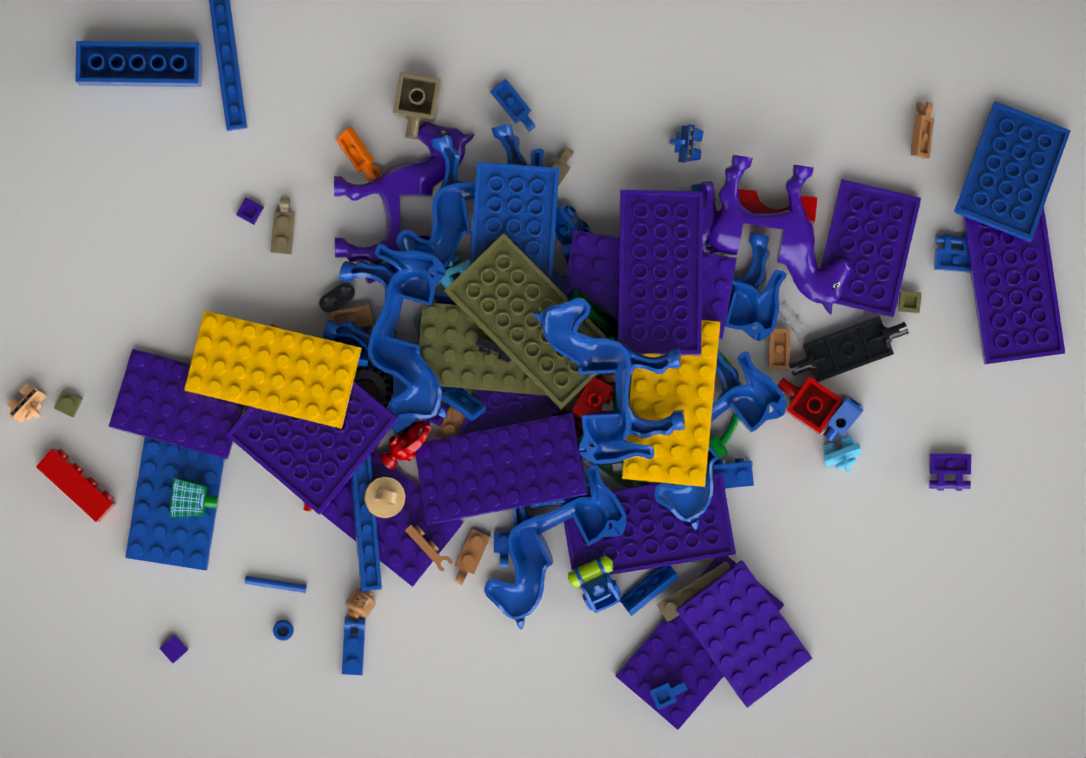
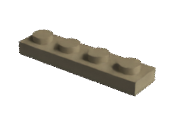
M727 561L656 604L666 621L669 622L677 617L679 614L676 608L729 570L731 567Z

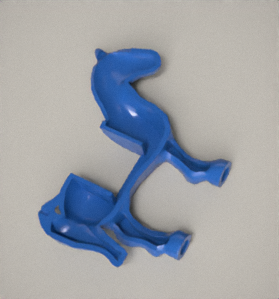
M508 124L491 128L493 136L501 142L506 150L507 164L526 165L525 158L519 149L520 140L517 136L513 135L512 125ZM451 136L431 140L433 148L440 152L444 159L445 175L440 189L433 198L432 215L434 225L430 240L420 238L411 230L401 231L396 239L400 251L414 250L434 255L441 261L444 268L452 260L462 236L471 233L465 201L475 198L476 183L458 180L457 170L460 155L452 147L453 141ZM543 149L531 151V166L544 167Z
M750 232L748 241L752 246V264L742 279H733L730 294L732 297L725 326L743 330L752 339L761 341L774 331L780 308L779 288L787 274L784 271L775 270L761 294L758 292V286L766 279L765 265L770 256V251L767 249L769 237ZM757 324V329H752Z
M381 243L377 245L375 255L398 269L397 272H393L386 264L371 265L363 260H359L355 264L344 261L339 272V280L350 282L355 278L364 277L376 280L385 288V302L371 333L362 330L352 321L338 324L329 320L324 328L323 339L334 341L337 338L348 337L358 341L367 350L373 365L386 373L397 376L408 386L403 394L391 399L388 404V410L397 418L426 419L435 415L447 418L446 411L440 405L442 392L438 378L420 356V345L394 338L404 298L431 306L435 287L446 273L443 264L434 255L414 250L393 251Z
M576 298L563 304L552 305L543 313L533 312L534 317L542 323V331L552 348L578 364L579 374L615 373L617 410L597 411L582 415L584 435L579 446V453L586 460L594 464L620 462L635 456L653 459V446L631 443L625 440L626 437L632 434L641 439L649 438L655 434L668 436L674 430L685 429L683 409L675 410L670 416L660 420H647L635 415L628 404L630 378L634 369L642 368L656 374H663L668 368H681L679 347L671 348L665 355L659 357H647L631 350L621 342L608 338H593L578 333L579 324L589 315L591 308L590 304L583 298Z
M718 351L716 373L722 384V393L718 400L713 403L711 422L730 408L746 429L753 432L765 421L780 418L785 414L786 400L784 394L770 377L753 365L750 354L747 351L742 352L737 357L746 377L747 384L745 385L739 382L738 371L723 360L722 354ZM769 405L773 408V411L770 413ZM710 445L708 448L705 487L662 483L657 485L654 492L658 503L668 508L680 520L690 522L694 530H697L699 516L706 511L713 496L712 465L719 457Z
M596 464L586 468L588 480L585 477L588 495L568 498L560 508L535 517L528 515L526 507L513 509L514 525L507 543L510 557L515 566V583L490 579L485 584L484 592L503 614L516 620L520 630L524 627L525 617L537 608L542 599L546 569L553 564V557L542 535L543 532L573 517L588 546L599 541L602 537H616L624 533L626 526L625 509L616 495L601 480L599 466ZM589 485H590V489H591V496H590L589 493H588V486H589Z

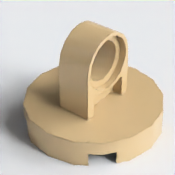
M381 477L368 484L363 499L371 514L380 518L395 516L401 511L405 504L406 496L404 488L398 481L389 477Z

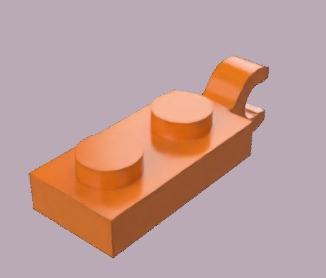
M352 127L347 128L336 138V141L358 173L363 171L368 181L375 177L378 178L382 174L380 168L372 164L374 161L373 157Z

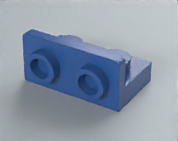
M567 203L559 206L556 211L555 237L563 246L572 243L574 230L592 233L589 225L577 216L574 207Z
M737 458L735 463H727V460H717L715 465H712L713 474H723L725 489L754 486L752 461H747V458Z

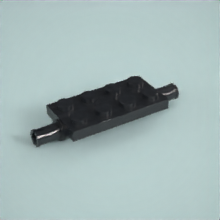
M880 316L804 343L802 345L806 358L792 364L790 363V369L799 367V369L793 370L791 373L795 376L810 370L813 372L815 380L820 382L894 354L891 347L892 339L909 334L908 328L899 331V329L907 327L905 322L887 328L884 327Z

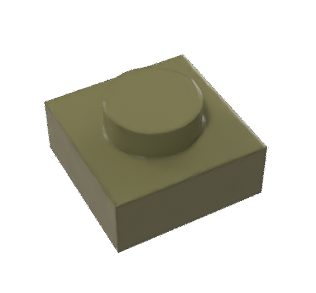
M900 291L898 311L920 313L921 292Z
M63 390L54 409L74 418L83 399Z

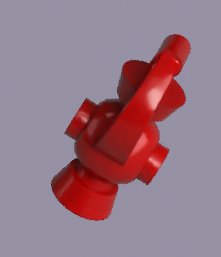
M427 420L418 421L411 425L402 435H393L388 441L390 452L386 451L379 455L383 464L390 470H393L398 463L397 460L412 461L416 457L415 451L426 441L431 431L430 422Z

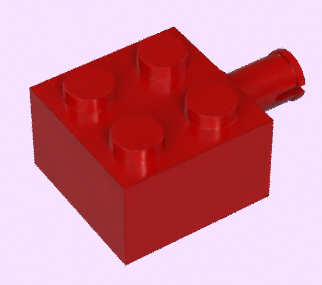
M594 377L585 386L571 413L582 419L584 414L603 411L601 410L605 403L609 405L615 394L611 392L613 387Z
M784 377L777 385L783 393L791 397V402L786 407L785 412L817 434H821L843 401L842 398L811 377H807L801 387H796Z

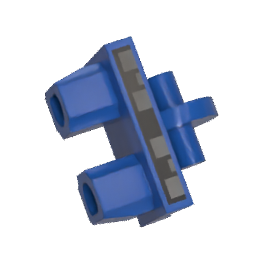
M693 124L682 126L681 132H676V139L669 140V144L675 145L674 152L679 153L678 162L680 163L701 159V149L693 148L694 141H702L704 131L695 128Z

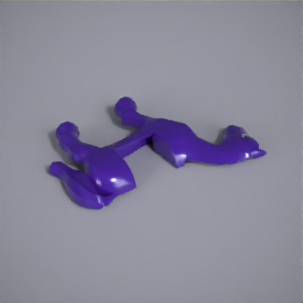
M424 122L419 126L417 137L428 147L431 153L430 156L417 162L393 166L383 175L366 184H352L347 182L342 176H334V197L346 196L352 201H357L368 195L379 194L386 215L387 231L384 239L378 244L381 243L393 251H400L396 243L397 236L400 233V197H432L433 188L444 179L445 162L440 152L433 148L431 140L451 136L453 141L452 147L460 155L459 167L465 155V146L473 139L474 134L465 135L456 128ZM417 235L425 240H430L431 236ZM335 237V258L345 257L349 262L363 260L371 264H379L384 261L375 255L378 244L359 247L348 243L344 238ZM392 264L388 265L393 272L398 271ZM365 278L366 283L371 284L376 281L370 278Z
M733 155L731 165L725 169V183L719 192V199L722 203L721 210L717 211L714 183L709 181L701 183L703 192L702 252L711 254L720 252L727 255H737L743 223L781 229L777 262L786 265L796 287L806 298L815 303H821L831 315L832 305L839 300L852 266L845 257H838L822 268L817 266L814 255V229L801 201L803 184L812 176L814 168L793 165V176L786 181L789 197V208L782 212H755L742 206L738 195L740 178L744 171L751 167L753 158ZM707 240L709 241L711 247H708L706 245Z

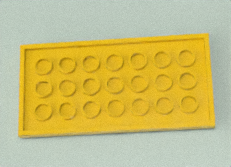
M204 310L185 391L342 429L362 348Z
M702 320L701 356L681 355V368H668L663 374H656L642 368L634 369L629 398V406L632 412L643 419L660 420L670 416L675 410L683 409L685 429L674 430L668 436L655 434L645 439L638 438L634 434L628 435L626 437L628 442L653 446L654 458L647 459L635 456L623 460L622 479L705 487L720 322ZM644 355V356H647V357H659V356H662V355Z

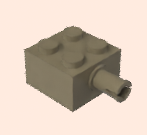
M400 73L393 113L396 117H403L408 120L405 138L418 139L420 122L428 121L435 123L441 79Z

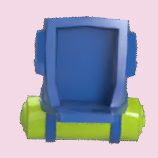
M607 555L597 557L595 560L568 572L569 583L575 588L580 587L584 593L582 597L589 610H593L594 613L605 610L621 601L622 594L616 580H612L610 577V572L613 571V562Z

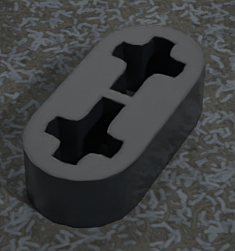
M349 283L339 284L321 297L319 301L320 308L327 313L336 311L354 298L355 289ZM343 287H345L346 289L351 288V291H349V297H346L345 295H343L340 298L338 297V295L343 292ZM336 297L337 300L332 303L333 308H324L323 305L326 304L325 299L332 300Z

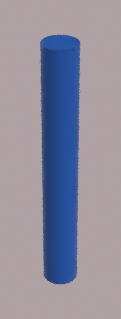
M251 576L245 577V584L303 593H306L307 589L305 584Z

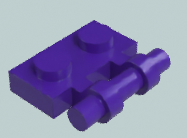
M929 454V474H937V480H929V489H937V491H944V489H955L956 491L970 489L971 481H963V475H971V454ZM945 474L956 475L955 481H944Z

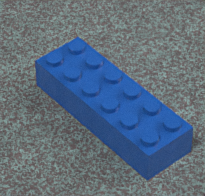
M76 41L75 82L81 86L202 87V46L199 42Z

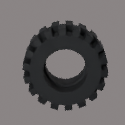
M361 366L357 368L354 381L356 383L362 380L372 381L378 389L376 400L387 408L392 398V388L387 377L374 367Z

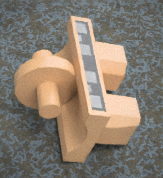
M26 384L20 391L24 398L20 402L15 398L11 399L7 404L10 410L9 415L20 423L25 419L29 420L33 415L39 419L41 414L38 410L43 406L41 402L47 397L37 388Z

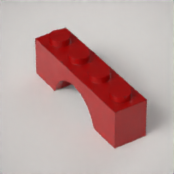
M738 189L739 200L742 206L750 211L782 212L789 208L788 206L783 209H771L760 201L757 191ZM801 196L804 211L811 224H813L816 218L818 197Z

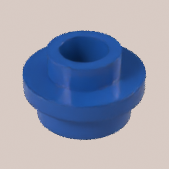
M280 620L273 627L274 636L282 641L291 638L294 632L293 625L287 620ZM282 626L287 628L286 634L280 632Z

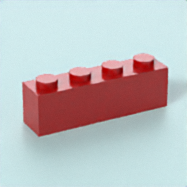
M52 448L37 464L36 468L95 522H100L116 505L112 501L114 497L106 490L102 492L97 487L99 483L91 476L87 478L82 473L84 469L76 462L72 464L67 459L69 456L62 449Z

